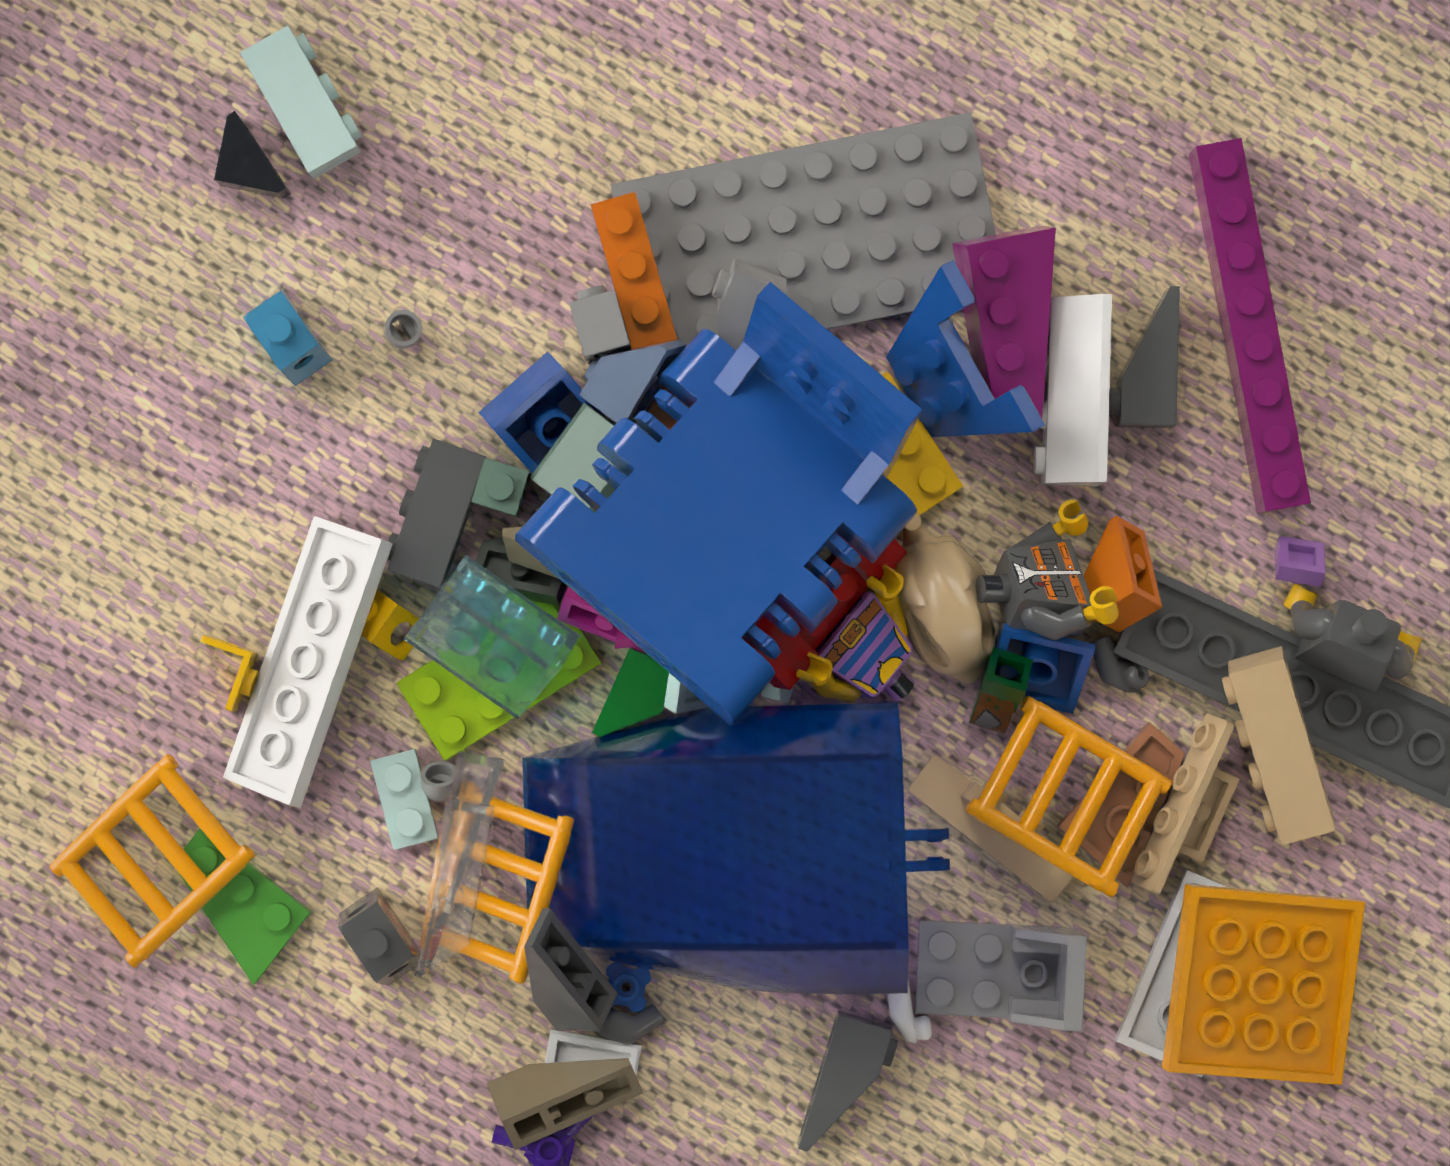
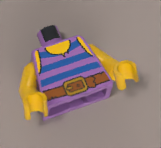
M886 564L882 566L884 574L880 581L873 576L867 580V585L875 591V595L872 592H864L815 649L820 656L808 652L807 657L810 658L809 669L806 672L798 669L796 673L798 678L808 681L816 692L824 698L852 702L859 697L874 699L884 690L895 702H898L905 698L914 686V681L900 669L913 651L912 645L907 640L908 629L899 598L904 578Z

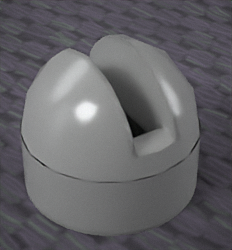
M408 310L393 312L387 318L384 325V336L387 342L399 349L412 347L418 341L422 332L420 319ZM399 322L402 330L409 338L408 341L401 339L393 323Z
M436 761L422 769L421 783L426 796L435 802H445L453 797L459 785L458 771L453 764L446 761Z

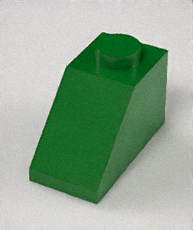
M629 648L592 733L601 737L661 714L664 710L669 672L650 656Z

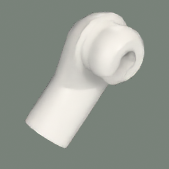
M897 978L887 981L886 988L890 1017L904 1040L917 1044L916 1040H929L932 1037L930 1018L926 1015L913 1016L909 980Z

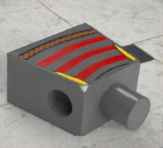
M378 887L339 913L338 928L376 983L389 986L426 960V957Z

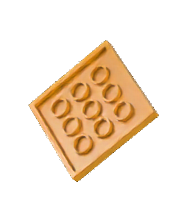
M1185 884L1162 1068L1168 1072L1342 1085L1365 902L1351 898Z

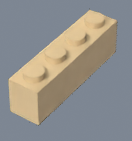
M1282 646L1228 661L1229 676L1222 678L1229 705L1238 703L1242 719L1235 721L1242 748L1251 746L1256 762L1249 763L1248 767L1255 790L1264 788L1268 800L1267 805L1261 806L1268 832L1277 831L1282 846L1336 831L1334 816Z

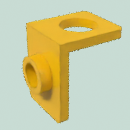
M377 589L361 635L372 644L402 661L407 657L427 628V623ZM408 622L410 629L407 637L398 644H392L391 635L393 630L399 624Z
M202 635L200 642L243 657L225 710L235 712L239 708L242 696L250 697L255 687L259 671L252 668L258 652L209 635Z

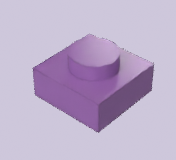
M1279 536L1275 547V580L1321 587L1326 574L1325 543Z

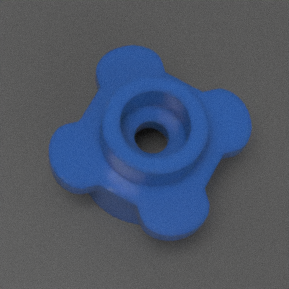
M620 962L611 963L606 969V974L609 978L608 982L618 993L612 1007L616 1005L627 1006L632 1012L643 1010L647 1003L644 997L645 987L651 981L649 970L642 966L633 969L624 967ZM629 983L631 985V989L629 991H624L622 989V984Z

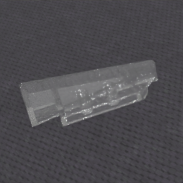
M470 749L458 751L450 797L446 799L414 976H423L470 944L495 806L490 805L503 770L505 759Z

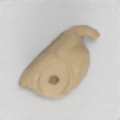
M916 513L914 518L903 529L902 547L908 553L894 568L904 578L899 598L907 629L918 654L930 668L940 674L951 676L966 685L973 684L980 680L992 648L995 647V628L987 603L978 602L975 588L977 577L979 575H986L982 566L954 536H933L924 527L921 517Z

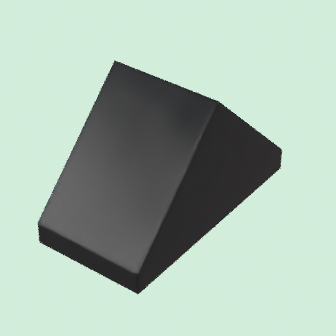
M236 111L227 115L214 181L223 187L282 199L289 196L291 192Z

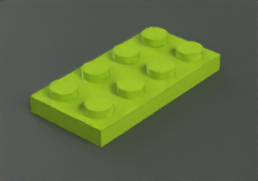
M562 599L559 606L528 600L396 682L444 761L602 664L580 628L557 620Z

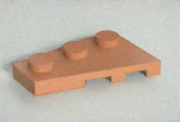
M1147 722L1123 749V751L1159 771L1162 775L1172 780V782L1185 755L1179 747L1150 722ZM1121 770L1116 776L1080 846L1100 865H1102L1143 786V783ZM1169 790L1164 795L1159 794L1116 877L1127 888L1134 875L1133 871L1136 860L1146 847L1156 815L1161 805L1164 804ZM1086 793L1056 825L1064 833L1067 832Z

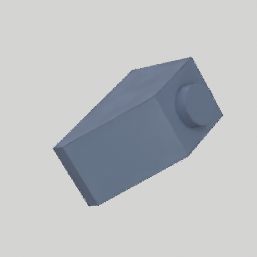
M679 339L620 351L603 357L599 356L590 364L584 375V379L587 382L580 396L616 423L622 417L637 423L635 419L637 414L641 410L649 411L655 400L654 396L663 386L659 383L660 375L684 350L686 344Z

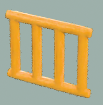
M1026 696L1020 708L1024 712L981 795L978 799L974 797L967 804L965 812L1093 889L1112 898L1116 895L1119 883L1115 879L1159 794L1164 795L1171 788L1173 782L1159 771L1046 704ZM1041 723L1064 738L1020 821L1017 822L995 809ZM1079 747H1082L1104 761L1058 846L1035 831ZM1121 770L1143 783V786L1098 870L1075 855L1116 776Z
M166 754L159 762L155 763L49 865L50 870L58 877L64 875L128 951L125 959L133 968H137L144 960L148 959L255 857L254 851L247 845L239 846L175 770L179 766L178 762L171 754ZM161 783L226 858L208 877L143 802ZM129 814L193 889L175 908L111 833ZM96 845L160 920L142 939L78 863Z
M469 783L460 806L426 917L420 944L424 947L436 948L437 944L510 972V979L516 983L524 984L528 974L524 946L542 909L549 908L571 837L574 819L570 816L558 815L557 819L486 795L483 793L484 788L480 787V785ZM478 811L551 837L543 864L470 838ZM464 856L537 882L529 909L458 883L457 879ZM451 900L523 927L515 954L444 927Z

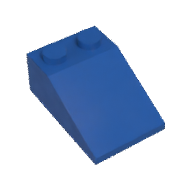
M548 351L478 412L532 474L584 402L604 415L599 409L580 396L581 387Z

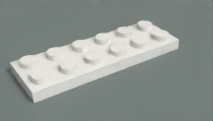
M316 516L313 517L224 772V779L287 805L301 808L393 543Z

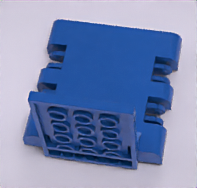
M771 282L757 295L744 340L737 350L732 348L714 332L703 328L660 375L659 383L671 393L660 389L654 398L659 407L677 421L671 430L663 425L654 415L641 410L635 417L638 425L622 417L598 443L597 451L607 460L598 457L592 466L596 474L615 489L614 493L607 499L591 483L582 479H578L572 486L575 492L596 511L595 513L572 493L562 487H558L515 534V541L731 726L775 675V670L770 663L745 642L744 639L748 640L771 659H776L782 652L776 641L756 626L761 619L766 617L783 634L795 637L801 629L792 619L793 617L812 634L832 612L838 602L828 587L837 589L843 582L839 573L818 556L820 552L826 547L845 565L856 568L862 559L854 550L855 548L871 563H874L917 513V508L912 500L886 477L890 474L922 409Z

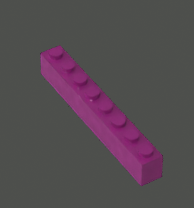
M1242 138L1196 146L1189 153V160L1256 512L1259 514L1310 504L1311 499Z

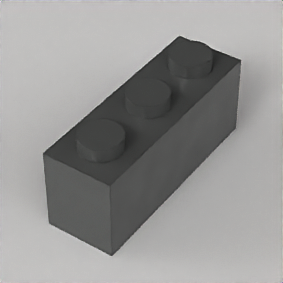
M434 438L430 447L422 446L414 467V471L420 473L415 491L407 489L399 510V515L405 517L400 534L392 532L388 541L393 543L387 559L390 561L387 570L441 589L444 588L473 506L471 502L484 459L487 458L486 456Z

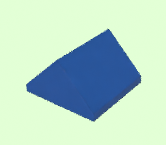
M1000 623L995 639V648L1033 659L1023 699L1026 696H1030L1054 710L1074 713L1096 644L1067 637L1059 640H1050L1030 630L1015 629L1009 627L1007 623ZM999 665L995 669L996 674L1003 678L1011 679L1019 676L1018 671L1008 665Z

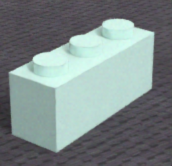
M287 25L240 52L304 167L313 179L361 153L355 141L363 136L350 113L342 117L340 116L332 102L340 96L327 73L318 77L310 61L316 58L317 55L304 33L295 37Z

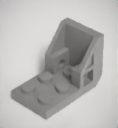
M919 920L914 1012L915 1014L1008 1018L1014 1023L1063 1031H1083L1087 936L1078 929L1058 926Z

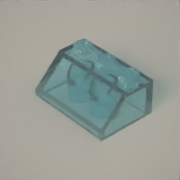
M465 554L410 628L404 640L518 719L561 670L580 635Z

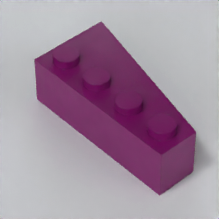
M1035 226L952 243L955 263L975 298L974 303L963 309L971 357L994 399L1019 385L1024 386L1042 419L1056 227Z

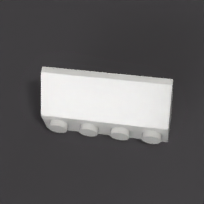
M1112 294L1051 297L1042 416L1045 426L1041 427L1043 429L1042 447H1035L1033 464L1034 474L1042 475L1041 485L1097 487L1107 482Z

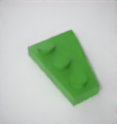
M201 829L197 831L184 848L186 853L207 877L226 860ZM250 862L202 907L253 985L257 983L312 912V910ZM181 876V878L183 879V881L185 882V884L187 885V887L189 888V890L192 892L193 889L189 886V884H188V883L184 880V878Z

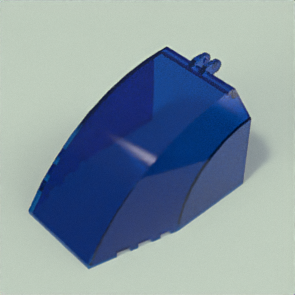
M891 700L750 704L732 726L709 707L678 713L614 731L601 737L597 736L522 758L524 808L557 819L558 815L570 816L574 819L571 837L549 908L588 956L743 990L803 994L908 993L909 938L906 872L950 870V859L942 856H930L926 859H906L905 841L942 842L949 839V828L905 829L903 755L898 702ZM524 828L525 858L543 864L551 837ZM526 878L527 909H529L537 882Z

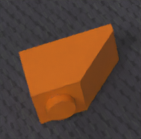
M1116 515L1109 520L1085 571L1084 578L1090 595L1094 590L1103 586L1113 588L1117 597L1116 604L1119 616L1114 623L1104 625L1120 632L1161 609L1162 603L1145 531Z

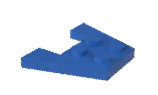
M954 260L941 265L886 356L896 379L902 385L908 398L922 409L919 420L923 423L931 437L1034 432L1045 426L1024 386L1019 385L994 399L950 317L974 303L975 298Z

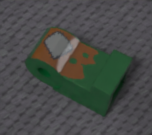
M992 648L973 703L969 724L1000 734L1006 733L1012 714L1016 712L1026 693L1033 659L999 648ZM999 665H1008L1015 668L1019 676L1011 679L1003 678L996 674L995 669Z

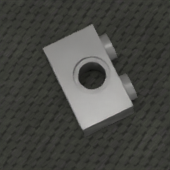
M600 285L577 292L578 300L569 302L587 363L591 364L599 356L603 357L620 351L630 350L631 346L615 290L605 292L604 286Z

